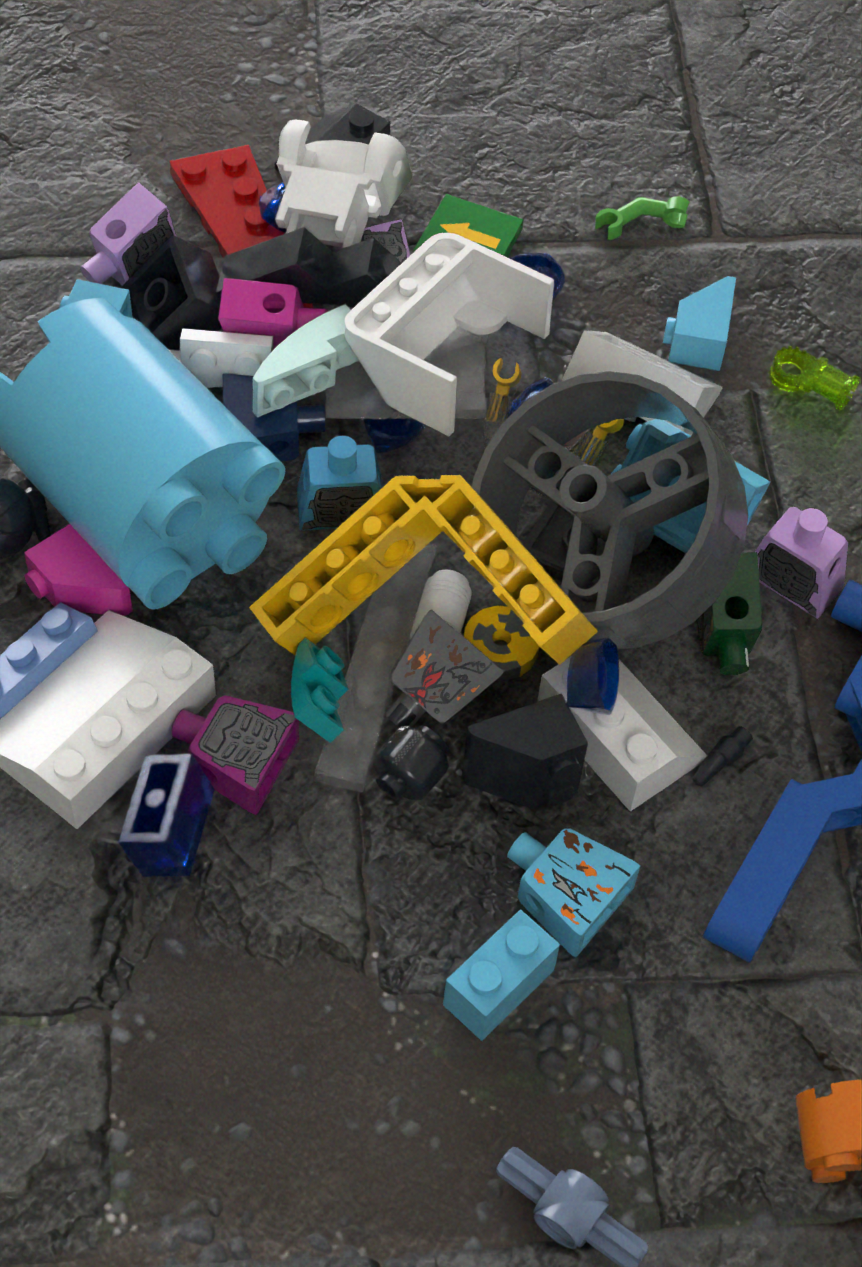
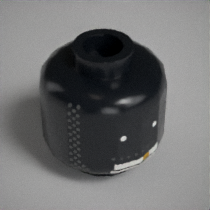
M418 725L416 728L412 726L400 727L378 750L374 757V766L379 774V777L376 779L377 785L392 799L399 800L401 797H405L410 800H422L441 780L449 768L446 756L448 752L447 745L438 734L426 726Z

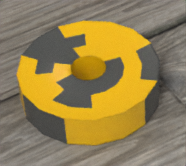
M498 605L484 608L474 614L464 628V638L504 671L497 680L506 681L518 678L532 668L538 658L539 645L522 626L524 623L508 606ZM504 640L508 644L500 646L497 645L495 641Z

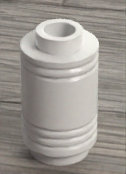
M439 570L426 580L411 629L410 639L423 617L431 609L461 634L472 596L469 582L465 576L453 570Z

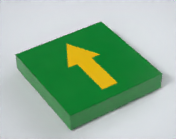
M446 194L416 244L413 253L433 235L454 233L508 257L523 229L524 219Z

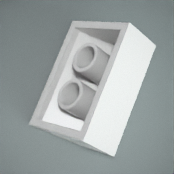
M598 331L583 332L562 379L564 381L582 374L607 371L637 374L667 386L695 407L703 418L723 388L608 332ZM637 417L625 419L635 422ZM639 417L646 421L654 420L653 418ZM664 420L670 423L671 425L677 427L678 429L684 431L685 433L689 434L690 436L693 434V432L687 428L679 426L670 421Z
M579 651L566 659L561 665L558 664L542 674L538 701L562 693L588 742L585 761L629 811H632L699 766L707 757L705 752L614 653Z

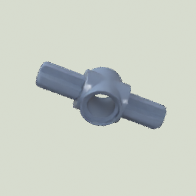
M512 1147L502 1157L496 1169L498 1176L537 1204L533 1211L535 1214L534 1219L538 1226L553 1240L570 1249H575L577 1246L581 1248L588 1242L620 1267L639 1266L647 1253V1243L606 1213L610 1206L608 1204V1196L592 1179L573 1169H568L566 1172L562 1170L555 1176L518 1147Z

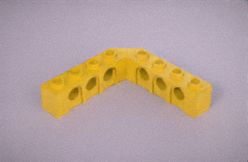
M441 475L440 479L395 476L249 607L273 640L296 655L298 645L305 637L316 645L443 531L465 553L463 555L465 559L493 586L494 589L492 591L520 618L524 623L522 626L536 643L559 665L598 632L491 507L461 475Z

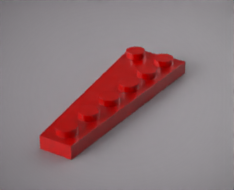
M249 145L170 161L172 178L189 205L197 210L203 227L208 235L212 234L219 245V252L223 258L226 255L284 235L282 228H279L276 223V212ZM303 304L304 308H314L312 304Z

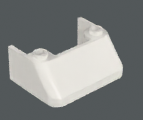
M439 233L425 241L349 311L345 317V339L387 405L450 436L454 432L457 377L424 361V359L457 327L476 335H487L496 332L508 321L545 339L550 331L554 279L460 235Z

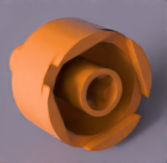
M862 1080L831 1083L832 1093L829 1096L816 1098L815 1088H811L799 1093L795 1097L804 1165L806 1169L811 1170L813 1182L830 1183L846 1179L845 1171L862 1170Z

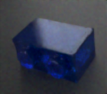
M192 754L145 755L118 841L143 877L191 875L215 790Z

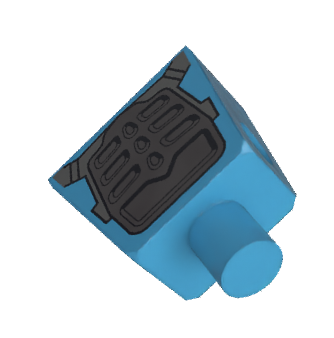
M337 436L331 439L326 447H312L306 451L297 486L300 531L337 529L384 487L373 446L369 444L356 445V442L348 436Z

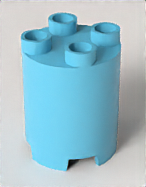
M104 298L77 301L63 306L38 321L39 327L49 341V344L26 365L14 382L0 372V447L4 453L149 609H159L173 602L184 592L191 579L214 564H217L226 574L240 572L252 564L261 554L267 542V534L256 521L262 514L270 496L278 489L284 479V464L141 322L124 316Z

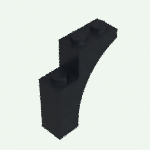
M303 227L224 256L216 292L222 295L224 278L287 284L298 288L303 304H331L339 306L345 304L347 307L354 308L402 263L375 238L332 252Z

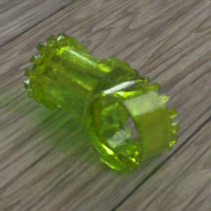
M788 346L787 349L782 347L781 350L779 349L776 352L769 371V377L772 383L782 390H803L806 393L814 391L835 403L836 409L843 411L850 401L847 397L852 398L853 396L850 391L855 392L860 384L861 378L855 374L850 376L829 364V359L821 356L818 359L807 353L804 349L799 351L800 347L796 346L795 349H792V346ZM785 363L796 365L802 373L795 375L785 373L786 371L781 369L780 365Z

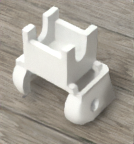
M302 120L288 121L282 129L279 139L277 167L286 189L275 218L278 227L287 229L286 233L305 227L323 244L342 247V249L360 243L368 217L377 218L379 215H388L391 207L413 177L405 147L396 138L381 133H374L369 144L342 140L315 141L305 144L310 130L309 122Z

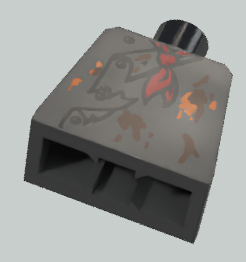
M431 609L423 617L388 677L403 693L384 715L399 728L404 726L413 727L425 712L429 713L439 723L444 724L497 680L504 671Z

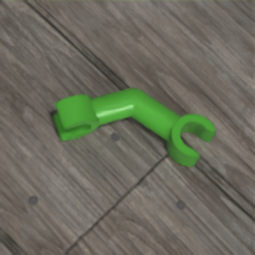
M679 196L671 197L667 202L639 197L618 210L607 208L599 211L596 215L595 229L611 224L608 226L607 240H613L621 235L623 225L641 215L663 218L668 226L683 228L688 216L685 213L689 200Z

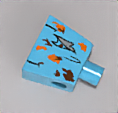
M570 828L563 829L548 847H545L524 832L516 839L507 854L510 860L526 871L520 880L518 892L520 903L575 958L634 889L641 866L635 861Z

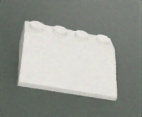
M110 610L94 623L98 631L0 719V768L76 829L173 738L171 735L172 727L181 710L185 709L198 714L216 696L213 664L177 637Z

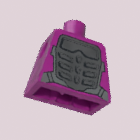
M225 695L217 699L207 718L185 709L181 710L175 719L171 735L190 744L188 749L190 773L195 778L248 812L257 815L299 741V720L295 718L294 712Z

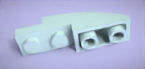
M345 304L303 325L282 341L262 362L253 377V413L257 417L281 409L293 402L334 386L336 370L359 361L345 339V317L351 311Z

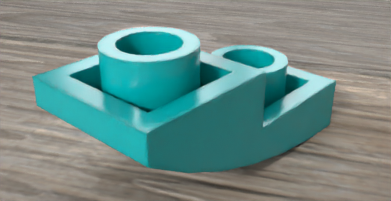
M305 637L298 645L292 670L291 699L295 718L331 743L344 731L337 709L340 708L338 699L349 690L342 672L345 666L341 658L331 648L323 646L320 649Z

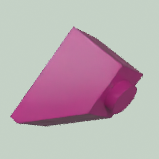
M70 524L24 552L28 573L24 577L31 591L39 599L45 596L54 607L61 602L82 613L105 614L110 610L126 616L133 611L129 587L125 585Z

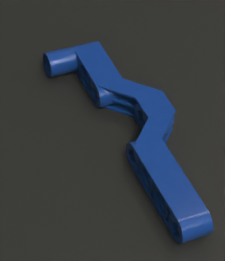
M850 579L839 596L831 617L862 632V585ZM862 655L844 685L834 707L846 714L861 753ZM862 759L853 774L807 784H801L793 779L790 780L714 912L704 932V939L751 963L822 833L862 825Z

